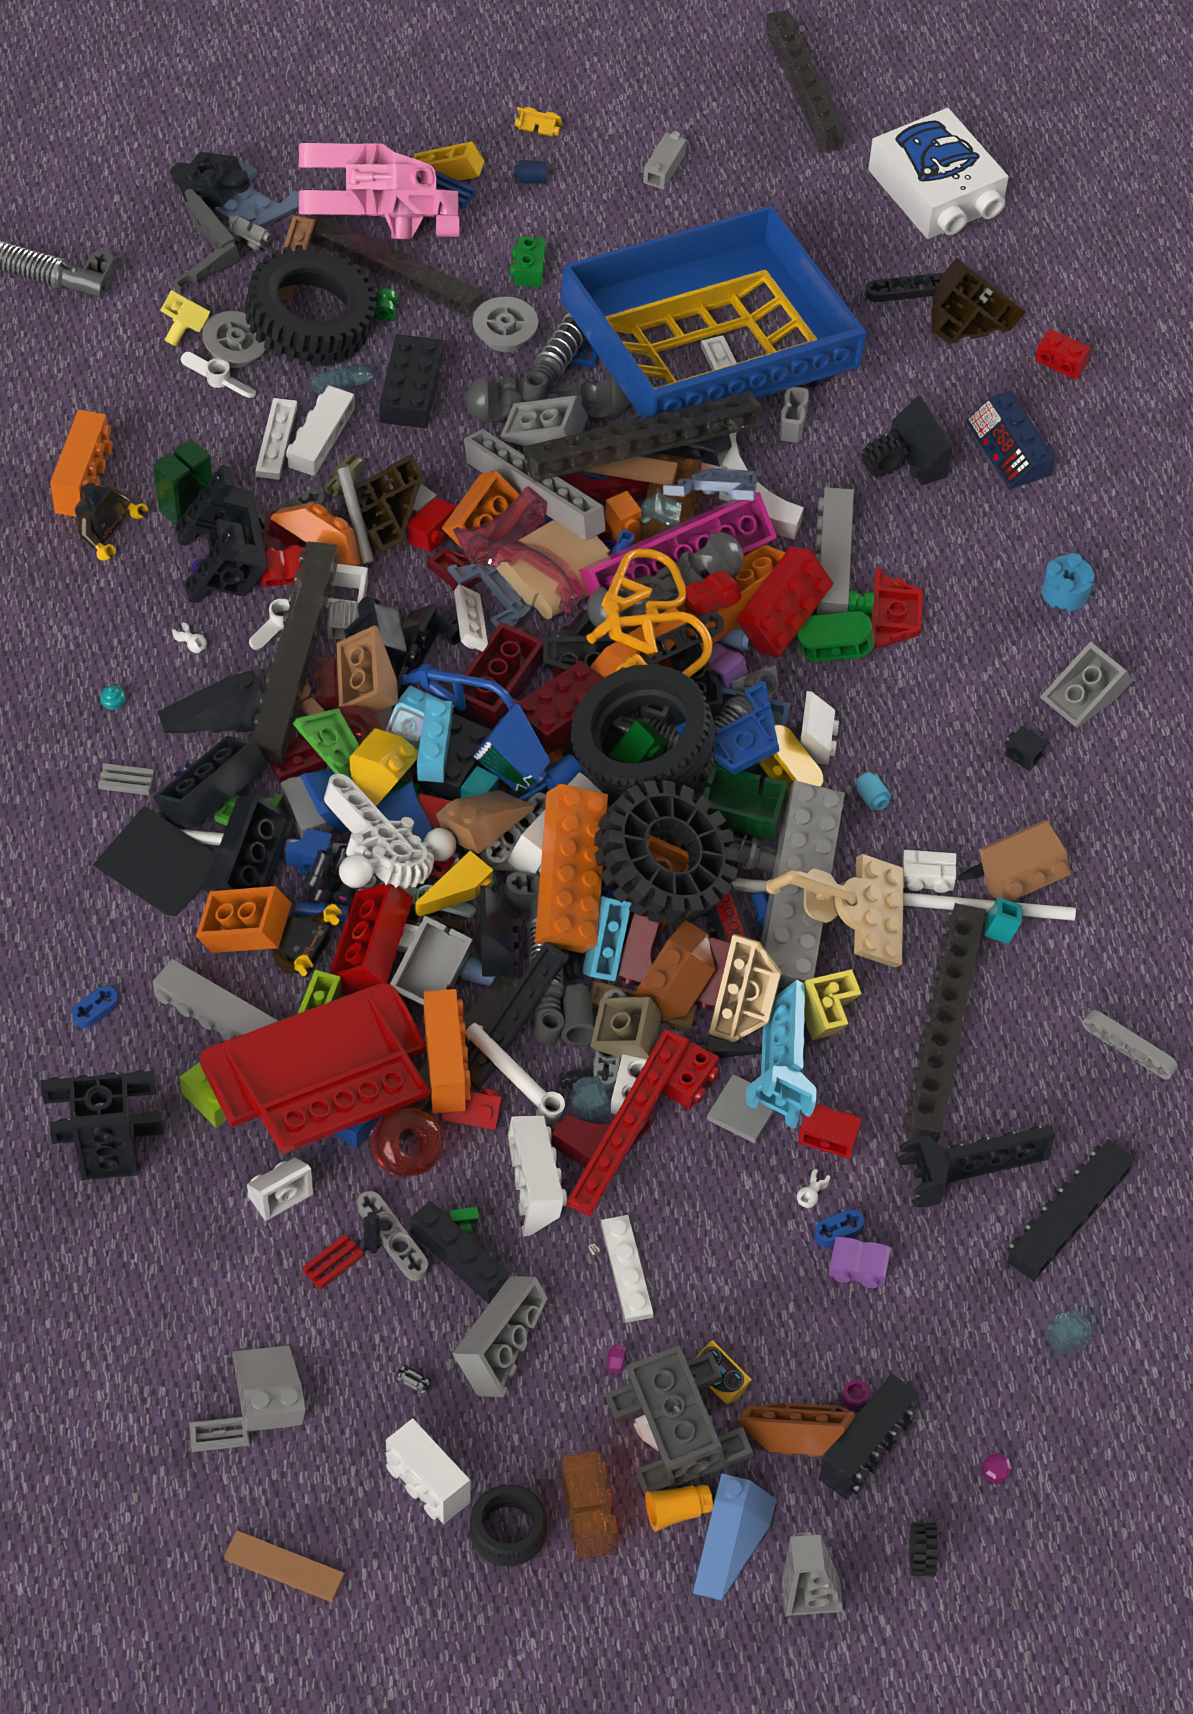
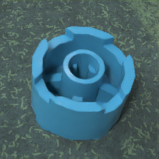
M1075 553L1057 557L1049 562L1045 570L1042 586V595L1045 601L1051 607L1055 608L1057 606L1067 609L1066 611L1079 610L1085 606L1090 598L1095 575L1091 566L1079 554Z

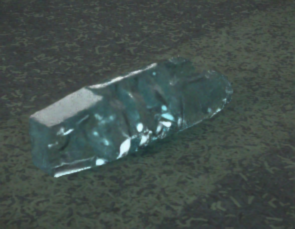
M364 364L348 366L310 377V383L314 394L324 393L328 385L342 390V388L348 389V387L352 388L364 383L367 384L372 380V374L369 372L368 366Z

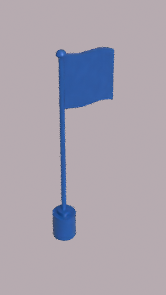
M571 754L564 756L546 768L548 773L542 779V784L519 799L525 801L545 787L551 790L558 784L568 785L579 772L583 774L580 764ZM413 781L380 801L376 806L388 821H401L403 817L411 818L414 821L411 832L413 835L418 836L421 842H424L427 833L432 830L417 800Z

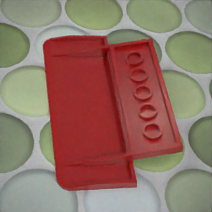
M386 983L376 984L204 1049L200 1054L201 1068L230 1127L232 1128L260 1117L281 1154L425 1099L430 1094L429 1088L410 1060V1058L425 1053L427 1046L400 995L393 986Z

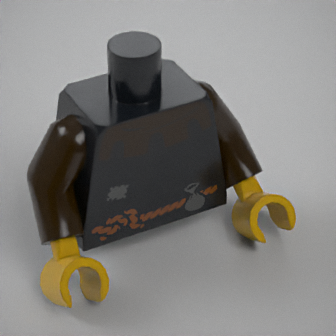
M87 483L82 487L84 496L75 506L78 534L92 548L95 547L97 549L96 554L99 560L106 561L111 558L109 555L116 554V549L111 544L105 546L103 544L127 515L126 509H129L132 518L141 519L144 517L139 514L138 509L146 512L148 507L143 503L134 505L131 503L132 499L109 486L100 487L94 483Z
M335 904L327 906L324 912L316 915L287 917L279 948L272 949L274 961L284 974L300 973L301 976L309 977L330 940V925L328 924L337 925L339 923V919L336 916L341 915L342 911Z

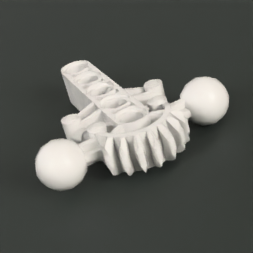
M334 774L330 777L324 801L352 832L346 850L348 857L343 859L339 866V876L344 884L351 888H361L370 881L372 874L375 873L385 882V885L393 884L395 888L400 885L405 889L409 885L416 887L418 883L423 884L431 874L434 860L444 861L455 852L456 839L452 832L445 828H435L428 832L424 842H421V839L411 832L414 821L411 818L403 817L401 821H388L348 776Z

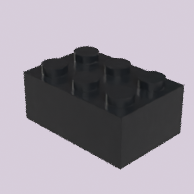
M453 713L444 783L418 781L417 761L412 767L413 783L420 784L421 789L450 801L460 798V787L476 766L480 768L484 766L473 755L492 732V730Z

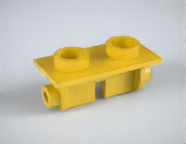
M517 107L519 118L516 117L515 126L519 130L534 133L535 126L538 125V134L551 137L559 135L560 127L563 125L561 117L556 113L537 112V110L531 107Z

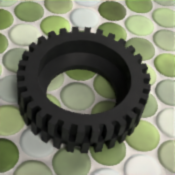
M296 245L295 251H292L290 246L283 248L282 254L279 250H275L272 253V257L266 255L263 258V263L259 262L256 265V270H253L245 303L246 323L250 324L249 330L251 334L256 333L255 339L258 343L265 341L264 348L267 351L274 348V355L280 358L282 354L287 355L286 361L292 363L294 358L300 359L299 365L306 366V361H312V367H319L320 361H323L325 366H330L333 359H335L338 364L343 362L344 356L350 359L353 357L354 351L358 353L361 350L362 344L366 343L376 308V293L373 292L374 286L372 282H368V275L366 273L360 274L361 267L358 264L351 267L352 260L348 257L341 260V253L334 251L333 255L327 254L328 248L322 247L321 252L315 251V246L309 245L308 250H303L302 245ZM296 284L317 286L337 296L345 304L346 308L339 316L331 320H305L295 316L283 306L278 296V290Z

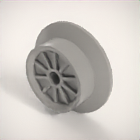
M497 297L482 303L476 309L473 315V328L478 337L490 348L501 352H511L524 346L534 336L538 328V316L533 307L523 300L514 297Z
M221 312L212 316L204 325L202 338L206 348L211 352L214 359L219 358L227 361L230 368L246 367L266 351L264 348L265 341L258 343L255 339L256 333L251 334L249 330L250 324L246 323V314L244 312Z

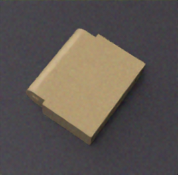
M553 520L499 551L494 567L517 594L523 597L527 605L534 606L544 618L551 619L589 596L579 569L609 556L610 550L597 535L586 541Z

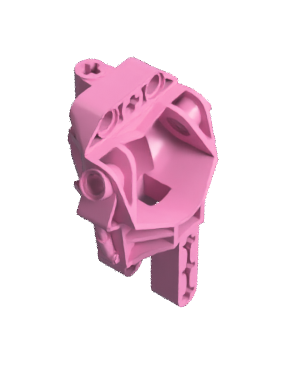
M299 144V168L346 169V191H299L300 215L381 216L387 220L391 230V239H412L422 219L433 217L436 218V237H459L458 191L436 190V174L431 165L395 153L385 144Z

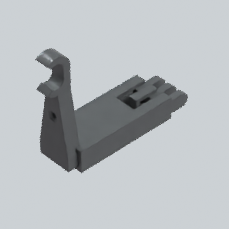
M193 189L185 191L186 204L191 220L216 250L192 269L174 280L175 291L180 295L183 293L181 286L185 283L192 281L195 286H199L198 280L240 261L234 237Z

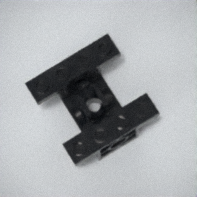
M221 465L175 526L178 542L184 546L189 545L198 532L207 533L209 544L208 557L200 561L196 570L185 582L188 600L192 603H199L209 589L241 597L245 596L268 568L254 492L235 487L231 467Z
M137 1070L132 1073L121 1074L110 1072L97 1076L80 1075L73 1078L53 1077L49 1080H41L44 1104L70 1102L71 1119L64 1118L50 1122V1134L52 1144L74 1142L81 1179L91 1180L137 1176L136 1137L162 1135L163 1125L161 1112L146 1111L141 1114L129 1115V1097L157 1094L154 1071ZM97 1103H105L102 1106H95Z

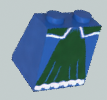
M517 703L499 721L473 755L476 760L520 795L526 789L531 791L542 781L548 773L545 767L550 762L523 710Z

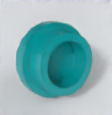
M115 685L106 687L100 694L101 704L110 710L119 709L126 700L125 692Z

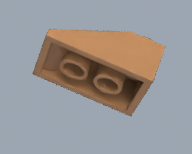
M374 625L337 642L339 710L358 720H362L398 704L397 679L378 627Z
M497 790L454 799L440 810L436 816L440 827L452 832L456 839V844L479 854L533 811L534 807L532 804Z

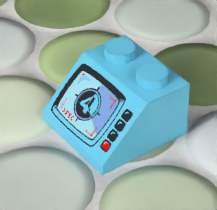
M409 686L399 698L385 731L402 736L419 751L426 699H442ZM452 704V713L454 714L455 705Z

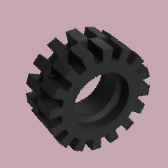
M888 433L887 436L884 434L880 435V439L874 438V442H869L867 444L868 448H864L863 454H861L862 462L870 474L876 478L880 475L884 477L886 473L892 474L893 470L898 471V466H903L905 464L904 460L908 458V451L896 434L892 435L891 433Z
M911 1522L909 1532L911 1576L935 1577L938 1565L937 1524L935 1522Z

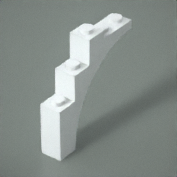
M730 410L728 418H723L720 427L729 430L732 447L720 467L696 461V464H699V472L711 468L747 470L739 455L736 443L740 412ZM757 482L756 492L761 494L775 534L795 540L802 523L804 507L783 500ZM719 492V499L725 501L733 500L732 496L726 495V492Z

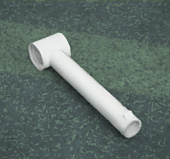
M473 1023L465 1031L467 1040H471L538 1107L536 1116H544L546 1125L555 1124L560 1119L565 1107L564 1098L557 1092L546 1093L483 1030V1026ZM545 1106H552L556 1109V1111H549L545 1108Z

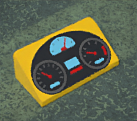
M710 1341L696 1357L712 1351L723 1381L709 1387L724 1403L729 1404L740 1398L752 1379L714 1341Z

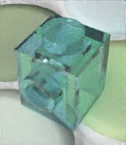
M598 1075L591 1078L583 1077L576 1083H573L572 1095L569 1096L574 1111L579 1110L583 1121L588 1122L610 1114V1100Z
M1077 1310L1069 1314L1063 1312L1057 1315L1052 1322L1048 1323L1045 1337L1058 1357L1061 1358L1087 1345L1092 1334V1328L1089 1321L1085 1317H1081Z

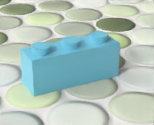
M426 699L417 759L418 781L444 783L453 720L452 701Z
M600 895L597 946L586 951L583 974L616 981L631 902L624 900L621 903L617 898Z

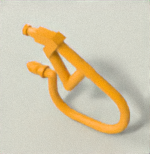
M634 549L623 556L601 606L604 607L607 617L616 614L619 616V612L650 597L652 588L625 578L629 563L635 558H652L666 565L672 573L679 592L678 597L672 601H647L645 604L646 614H659L658 610H667L672 606L675 608L682 606L686 601V585L677 564L670 557L656 550ZM621 587L635 592L626 598L618 596Z
M686 612L619 617L618 614L609 615L602 624L586 636L587 640L593 644L608 632L611 639L648 655H654L658 651L652 624L668 621H685L691 624L701 635L703 652L700 658L682 673L690 678L708 662L712 653V639L709 631L698 618ZM642 625L645 642L623 633L621 627ZM635 654L631 658L627 657L625 662L618 665L616 671L636 665H647V663L639 654Z

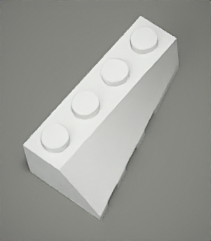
M544 1116L511 1117L508 1131L512 1167H516L515 1187L516 1190H520L519 1214L520 1216L525 1215L524 1226H522L523 1237L534 1234L560 1218L562 1206H566L567 1202L566 1191L561 1189L560 1185L562 1180L561 1170L556 1168L555 1164L557 1157L556 1149L551 1147L550 1143L551 1128L546 1127Z

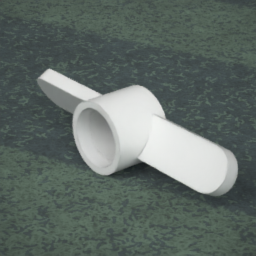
M185 352L181 356L182 364L207 377V382L212 387L221 388L227 386L245 397H255L256 391L230 376V366L227 361L215 358L208 362L191 352ZM215 372H224L222 374H213Z
M313 586L303 587L290 601L287 599L274 600L269 606L270 619L249 639L250 647L254 650H259L280 629L290 628L295 622L294 613L314 594ZM278 612H287V613H289V614L286 615V616H277V615H275V614L278 613Z

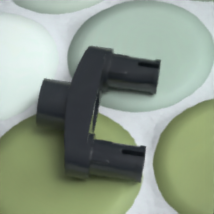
M347 845L339 846L333 865L330 864L334 854L326 850H318L312 869L307 872L304 881L311 885L308 893L309 897L319 902H331L334 891L338 890L339 886L343 884L339 876V866L343 859L348 857L346 855Z

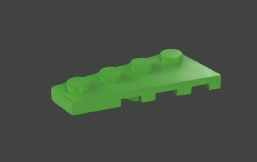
M339 708L297 718L293 725L334 773L346 775L352 780L349 757L359 747V744Z

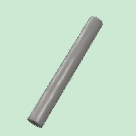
M343 467L338 469L337 472L363 565L373 563L375 560L349 467Z

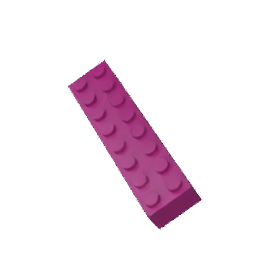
M756 492L754 501L733 499L579 569L589 597L600 586L608 591L623 556L634 549L656 550L667 555L676 563L680 559L681 554L685 552L696 553L702 550L708 542L709 535L714 532H724L732 535L740 543L743 554L776 539L777 536L760 492ZM635 558L630 561L625 578L635 581L641 577L655 576L657 572L667 566L652 558Z

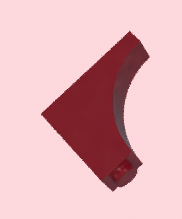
M653 1110L650 1112L628 1153L653 1125ZM568 1114L563 1121H558L552 1128V1146L586 1168L610 1124L588 1123Z

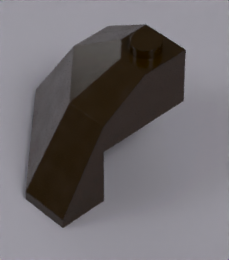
M956 257L942 275L934 294L931 330L947 343H956L958 338L967 336L974 339L988 336L989 332L1001 330V332L1011 331L1025 311Z
M412 454L354 485L369 542L380 553L403 542L418 489L423 479V474ZM342 491L339 494V497L349 515L345 497Z

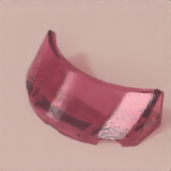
M527 486L507 509L491 521L475 528L461 529L456 527L453 529L467 559L475 565L477 563H482L484 566L493 565L499 551L542 526L546 520L547 501Z
M505 541L491 544L486 562L491 566L497 568L501 562H509L508 565L514 566L521 559L559 583L555 594L561 597L559 609L567 614H570L581 600L583 593L579 579L569 564L559 555L543 546L525 541Z

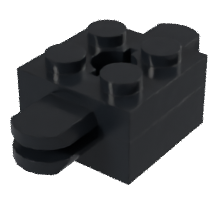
M199 152L190 164L179 162L170 170L173 181L179 186L186 202L185 191L193 189L206 205L223 207L234 192L243 193L251 186L248 174L241 169L237 156Z
M364 597L357 607L359 617L344 630L345 638L374 625L377 626L397 678L394 662L407 652L398 610L382 606L381 600Z

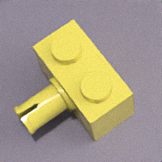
M171 290L160 310L173 318L172 320L174 321L164 340L178 347L186 329L191 328L200 332L204 328L205 323L209 320L208 315L210 311Z

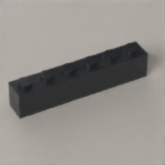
M1109 1139L1102 1147L1097 1145L1089 1156V1162L1086 1165L1081 1163L1073 1174L1074 1179L1070 1183L1066 1181L1062 1184L1057 1192L1058 1197L1054 1201L1049 1200L1040 1212L1042 1215L1037 1220L1033 1218L1024 1229L1025 1234L1021 1239L1016 1237L1009 1245L1007 1251L1010 1253L1007 1262L1033 1282L1132 1170L1135 1158Z

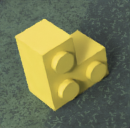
M852 969L806 980L804 982L806 998L804 1017L811 1039L816 1040L837 1034L848 1025L842 1006L850 1004L861 995Z

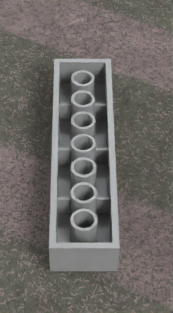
M796 780L793 782L787 792L772 879L790 870L807 873L811 869H818L829 874L832 873L845 793ZM793 884L782 887L777 894L769 893L761 938V945L782 972L778 987L785 989L795 980L804 983L806 980L814 978L823 922L812 919L807 915L804 909V888Z

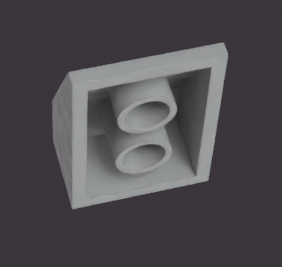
M577 395L514 403L500 438L502 441L540 450L542 447L565 445L567 451H572L576 449L588 415Z
M1090 641L1040 698L1074 727L1078 728L1115 701L1133 680L1127 670Z
M290 1346L233 1351V1362L245 1431L302 1425L305 1415V1404L301 1382Z

